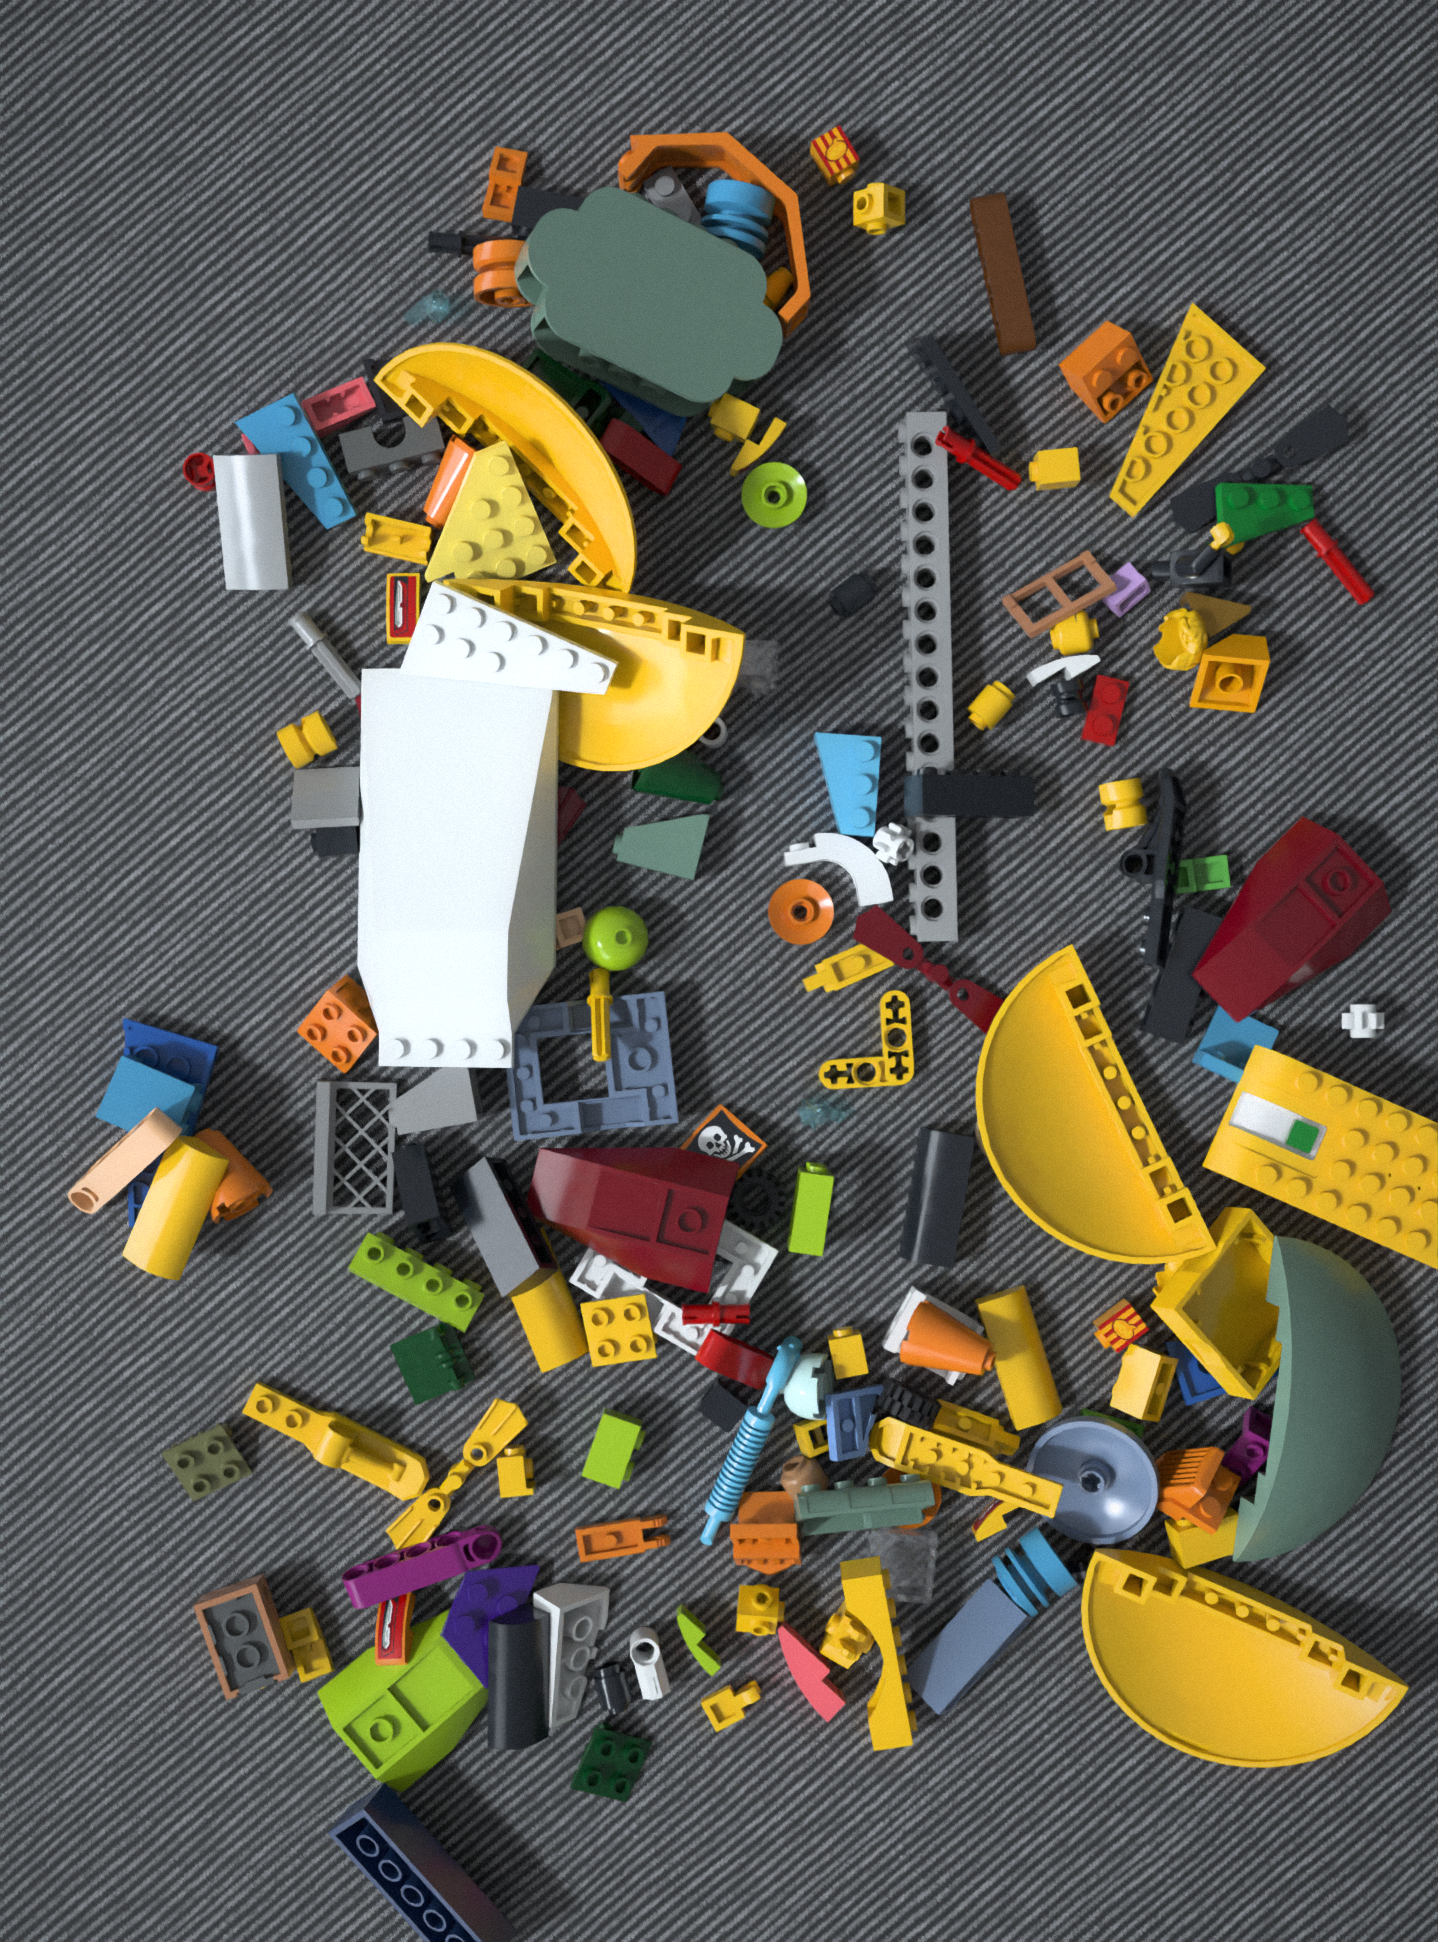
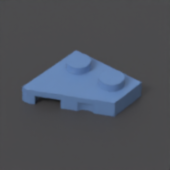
M872 1384L824 1394L830 1460L838 1462L865 1456L869 1442L868 1435L873 1428L876 1415L872 1414L877 1395H881L884 1389L883 1385Z

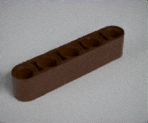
M1002 191L970 198L971 220L1000 354L1003 357L1035 350V332L1006 196Z

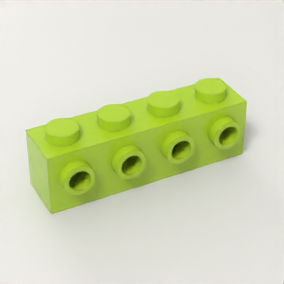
M377 1231L376 1235L368 1232L348 1267L349 1271L465 1333L485 1296L479 1292L482 1287L466 1278L462 1282L451 1277L452 1271L439 1263H435L433 1267L421 1261L424 1257L422 1254L409 1247L402 1251L393 1246L395 1240Z

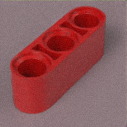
M614 418L611 419L599 441L611 462L655 493L662 496L668 495L682 469V465L635 429Z
M713 1328L710 1329L694 1356L695 1360L708 1369L758 1390H762L766 1384L767 1375L775 1360L767 1352Z

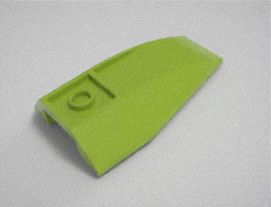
M451 1608L410 1627L415 1635L408 1665L378 1666L375 1663L374 1645L365 1650L317 1692L336 1733L376 1780L386 1783L401 1793L453 1750L488 1701V1689L482 1686L477 1677L440 1635Z

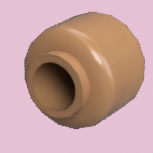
M797 1455L788 1460L782 1468L781 1485L793 1501L796 1493H802L801 1486L821 1484L822 1491L827 1490L829 1486L827 1474L813 1457L808 1458L803 1455Z

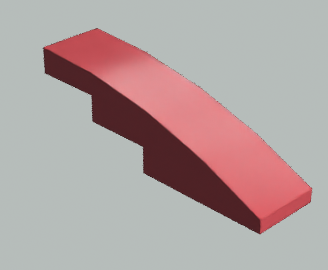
M362 376L302 401V406L319 439L376 408V404ZM241 434L249 454L261 453L245 434Z

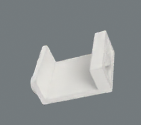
M912 1285L881 1343L883 1348L892 1353H900L902 1341H908L910 1331L906 1328L918 1304L921 1301L924 1302V1300L933 1303L985 1338L986 1334L982 1333L985 1327L977 1320ZM927 1368L945 1378L946 1382L952 1386L956 1379L962 1380L966 1374Z

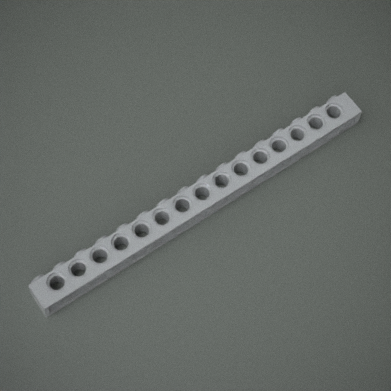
M946 411L907 412L904 423L898 424L899 443H904L905 455L899 456V475L905 476V488H900V509L906 508V521H901L900 537L901 541H906L907 554L901 555V573L907 574V587H902V607H908V620H903L902 632L903 640H909V653L903 654L904 673H909L910 686H904V705H910V718L905 719V738H911V751H906L905 766L906 771H912V776L917 775V769L936 768L937 774L945 775V770L954 769L947 450L935 444L936 436L940 430L946 434L943 431V427L947 426ZM918 442H924L929 445L931 453L925 456L919 455L914 450V445ZM918 475H926L930 478L932 486L922 489L916 485L914 478ZM920 507L929 509L932 513V519L927 522L920 521L915 515V510ZM920 540L929 541L932 544L933 552L928 555L919 553L916 543ZM920 573L930 574L934 580V585L929 588L920 586L917 582V575ZM922 605L930 606L934 611V619L930 621L922 620L917 613L918 607ZM922 638L931 639L935 644V651L931 654L923 653L918 647V641ZM922 671L932 672L936 678L935 685L931 687L922 685L919 681V673ZM924 703L932 704L937 711L936 718L932 720L924 719L919 711L920 706ZM922 737H933L937 742V750L933 753L925 752L920 745ZM907 817V828L912 831L909 837H913L914 850L907 859L908 870H914V883L908 884L909 903L914 902L915 916H909V934L915 935L917 942L958 941L955 818L928 819L926 817ZM926 834H933L939 839L940 844L936 852H929L923 847L922 841ZM927 867H935L939 871L940 880L936 885H930L925 882L923 872ZM929 899L936 900L941 906V912L936 918H930L924 912V905Z

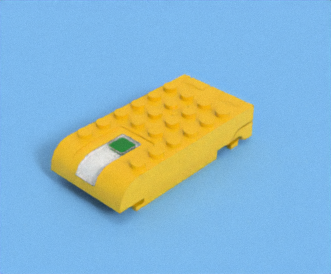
M1255 1045L1202 1166L1438 1270V1123L1286 1055Z

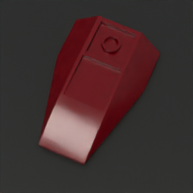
M1302 816L1255 863L1191 975L1236 1023H1239L1348 957L1392 912L1385 885L1340 835Z
M677 1147L540 1148L526 1202L535 1219L642 1277L709 1293L717 1261L715 1258L729 1200L733 1195L740 1163Z

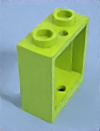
M806 1162V1167L798 1166L787 1240L789 1252L823 1257L834 1176L831 1171H827L828 1168L825 1164Z

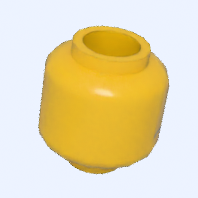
M1081 610L1051 627L1050 635L1053 649H1059L1060 653L1064 656L1091 651L1094 645L1093 639L1099 638L1096 618L1089 619L1088 613L1085 610Z

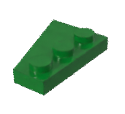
M1220 483L1215 487L1217 524L1221 522L1228 523L1234 532L1233 542L1222 547L1224 549L1307 522L1314 518L1312 485Z

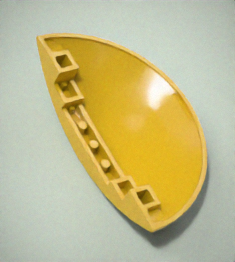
M437 342L408 349L394 357L380 370L373 381L422 428L436 416H439L461 438L471 433L485 448L506 440L525 487L564 524L558 533L579 553L567 570L584 586L630 593L637 565V536L628 497L616 469L597 437L573 408L551 387L511 360L493 352L460 343Z
M502 579L443 580L444 584L619 662L608 692L605 695L559 690L558 760L571 765L599 771H628L655 765L679 754L696 742L715 722L728 702L739 676L744 656L746 633L720 619L684 606L620 591L561 583Z
M1071 944L1037 965L1017 984L1000 1007L985 1037L976 1077V1111L983 1146L990 1164L1004 1189L1032 1221L1055 1238L1087 1254L1130 1264H1160L1186 1260L1217 1249L1188 1187H1184L1170 1156L1165 1151L1111 1037L1112 1033L1098 1006L1101 1003Z
M1105 1548L1095 1549L1083 1585L1081 1603L1082 1628L1092 1665L1113 1700L1131 1719L1162 1742L1182 1752L1201 1759L1240 1767L1269 1768L1313 1761L1350 1746L1370 1733L1395 1709L1409 1689V1685L1342 1635L1285 1602L1247 1584L1199 1566L1184 1569L1175 1559L1159 1555Z

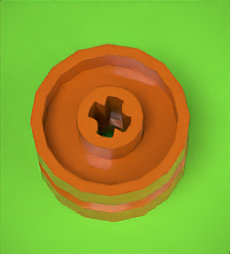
M488 241L477 245L473 249V267L475 271L480 273L473 279L474 298L476 301L485 305L504 308L534 306L520 293L514 274L516 260L525 241Z

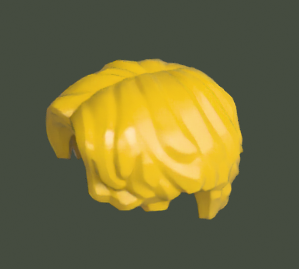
M1181 608L1169 612L1164 616L1165 622L1159 625L1162 637L1159 643L1153 647L1154 654L1159 663L1165 668L1187 671L1200 664L1203 651L1207 649L1208 634L1206 624L1196 610L1188 612L1186 608Z

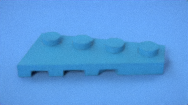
M296 392L235 422L261 453L281 452L283 479L326 529L358 514Z

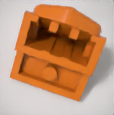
M1210 1446L1167 1451L1155 1461L1160 1477V1493L1156 1508L1176 1521L1184 1517L1210 1535H1213L1221 1524L1241 1477L1220 1465L1225 1451L1218 1447Z
M786 1491L743 1492L739 1502L738 1524H730V1539L733 1543V1559L736 1565H746L769 1576L780 1573L794 1565H802L801 1534L795 1522L794 1501Z

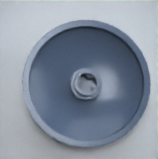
M1077 1416L1054 1424L1040 1436L1031 1451L1026 1471L1065 1484L1055 1517L1050 1518L1042 1514L1040 1515L1057 1531L1080 1542L1097 1545L1112 1544L1132 1537L1148 1523L1158 1502L1160 1477L1151 1452L1132 1431L1106 1418Z

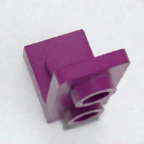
M1250 1406L1244 1413L1242 1435L1226 1452L1220 1465L1241 1477L1238 1484L1240 1487L1244 1486L1268 1458L1273 1418L1253 1406Z

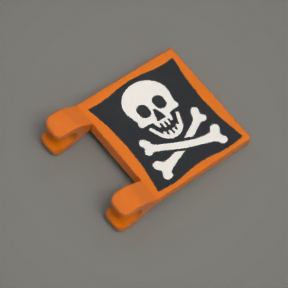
M720 1103L680 1148L740 1163L737 1181L764 1152L768 1145Z

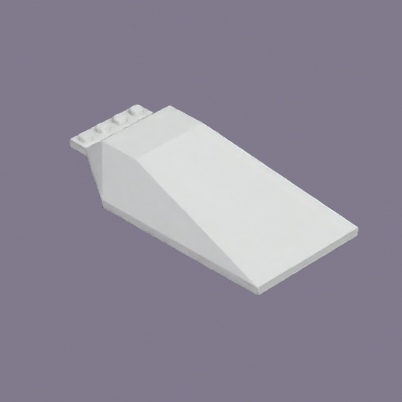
M362 669L358 968L379 1030V1066L514 1068L515 1032L553 969L556 968L559 690L400 674V669Z

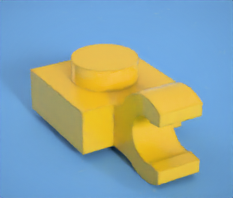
M753 1680L742 1686L737 1692H734L729 1684L702 1698L701 1705L715 1731L718 1732L745 1718L746 1712L743 1707L761 1698L759 1694L761 1689L756 1680Z

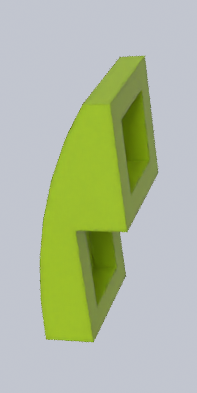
M681 1604L677 1608V1620L683 1638L696 1660L713 1676L721 1668V1657L702 1641V1638L706 1635V1625Z

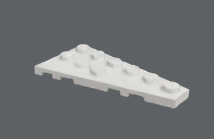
M435 580L432 582L399 673L605 695L608 692L619 662Z

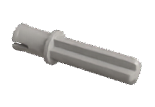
M306 611L297 615L290 622V625L307 644L306 650L314 653L349 699H354L360 695L362 683L327 640L328 634H323Z

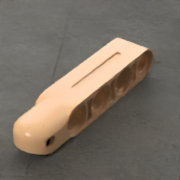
M155 1107L76 1182L69 1191L68 1198L81 1211L89 1214L95 1213L169 1147L183 1129L162 1110Z

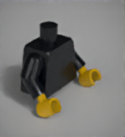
M1221 522L1210 530L1215 539L1211 544L1206 542L1201 549L1171 551L1170 560L1153 561V580H1170V585L1177 589L1232 588V555L1242 550L1244 542L1233 545L1226 550L1222 548L1233 542L1234 532L1228 523Z

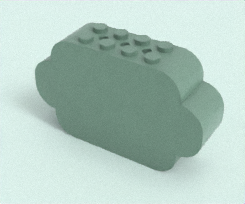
M604 187L588 195L577 211L560 208L546 213L523 244L516 260L514 274L517 287L523 297L535 305L531 316V332L537 345L546 354L675 416H696L707 409L725 392L732 396L744 392L773 367L779 354L783 340L782 327L776 314L763 304L767 290V280L765 272L757 259L738 248L734 241L726 238L720 239L708 233L704 226L697 223L690 224L678 218L677 213L668 208H658L648 203V200L641 194L635 192L628 193L615 187Z

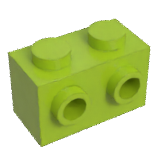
M605 1407L584 1465L582 1476L617 1489L620 1488L622 1480L628 1482L635 1464L629 1461L633 1449L640 1450L646 1432L640 1430L642 1420Z

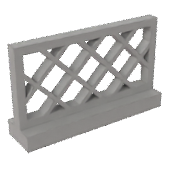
M317 1080L312 1214H392L394 1163L391 1152L395 1151V1128L392 1129L390 1120L387 1121L382 1115L388 1109L393 1108L392 1102L396 1100L397 1083ZM337 1088L352 1089L360 1099L345 1111L336 1102ZM357 1089L370 1090H368L364 1095H362ZM376 1089L390 1090L389 1103L378 1112L366 1098ZM362 1102L376 1114L363 1128L349 1116ZM336 1108L343 1114V1115H342L340 1118H338L337 1120H336ZM345 1118L359 1131L346 1144L335 1135V1127ZM377 1119H380L388 1127V1136L377 1145L365 1131ZM362 1134L375 1148L360 1161L348 1147ZM335 1141L341 1146V1148L336 1153ZM388 1142L386 1154L381 1148ZM345 1150L355 1160L357 1165L343 1177L334 1168V1160ZM379 1151L387 1160V1169L376 1178L364 1163ZM361 1167L374 1181L359 1194L347 1179ZM335 1174L340 1181L333 1187ZM387 1175L385 1187L380 1180ZM344 1183L354 1193L356 1198L347 1206H333V1193ZM378 1184L386 1193V1207L371 1206L363 1196ZM360 1200L365 1206L354 1205Z

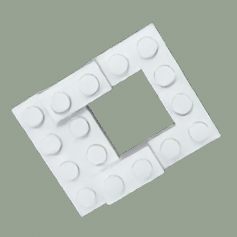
M725 1219L717 1254L731 1261L732 1264L708 1304H712V1301H719L720 1304L749 1303L779 1252L778 1249ZM591 1248L587 1249L570 1278V1283L600 1300L645 1293L652 1331L689 1353L696 1355L710 1329L713 1328L712 1324L683 1326L682 1307L646 1285L647 1278ZM720 1324V1327L713 1329L730 1335L736 1324Z

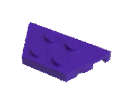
M537 1565L466 1571L440 1635L486 1689H488L489 1621L526 1603L540 1569Z

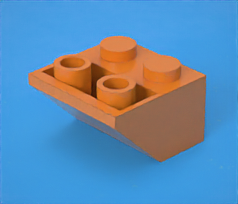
M1105 321L1059 364L1070 388L1105 424L1153 381L1132 334L1109 321Z

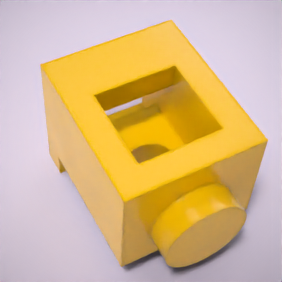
M524 1445L504 1447V1451H500L497 1456L500 1497L534 1495L536 1483L535 1481H529V1478H534L532 1458H526Z

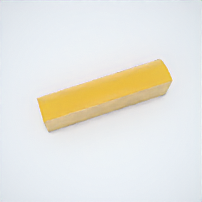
M178 1135L164 1152L122 1255L139 1268L151 1274L171 1280H180L229 1163V1159L197 1137Z
M542 1227V1228H540V1230H541V1232H542V1234H543V1236H544V1238H545V1240H546V1242H547V1244H548V1247H549V1249H550V1251H551V1253H552V1255H553V1257H554V1259H555V1261H556V1263H557V1265H558V1267H559V1269H560V1266H559L558 1261H557V1259H556V1256H555V1254H554V1252H553V1249H552V1247H551V1244H550V1242H549V1239H548V1237H547V1234H546V1232H545V1229H544V1227ZM561 1269L536 1288L511 1297L542 1373L564 1365L589 1352L584 1325Z
M1024 1284L975 1299L981 1323L985 1327L986 1339L993 1343V1351L997 1352L994 1365L1012 1423L1016 1430L1019 1431L1041 1424L1060 1415L1063 1412V1408Z

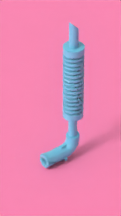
M788 1336L783 1340L782 1345L777 1347L778 1353L767 1375L766 1382L768 1384L758 1407L750 1406L745 1413L737 1436H735L720 1475L705 1505V1511L710 1515L700 1538V1541L705 1545H712L721 1522L731 1521L734 1516L735 1509H737L750 1475L758 1461L760 1452H762L765 1441L775 1422V1417L770 1413V1410L779 1390L785 1387L796 1360L801 1357L800 1351L803 1345L797 1337Z

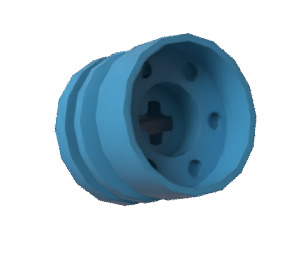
M724 179L713 181L708 185L704 210L708 215L701 218L700 225L704 226L708 233L720 239L726 238L734 241L738 248L751 254L759 261L764 258L766 248L764 243L768 239V231L764 227L771 224L776 198L767 190L750 183Z
M1037 1526L1019 1538L1025 1552L1021 1557L1009 1547L1004 1549L1012 1562L1010 1565L1007 1566L998 1554L991 1559L996 1568L998 1579L1013 1601L1027 1611L1032 1618L1039 1614L1037 1607L1032 1601L1034 1597H1037L1045 1608L1050 1606L1044 1592L1045 1589L1050 1587L1057 1595L1062 1597L1078 1585L1073 1575Z

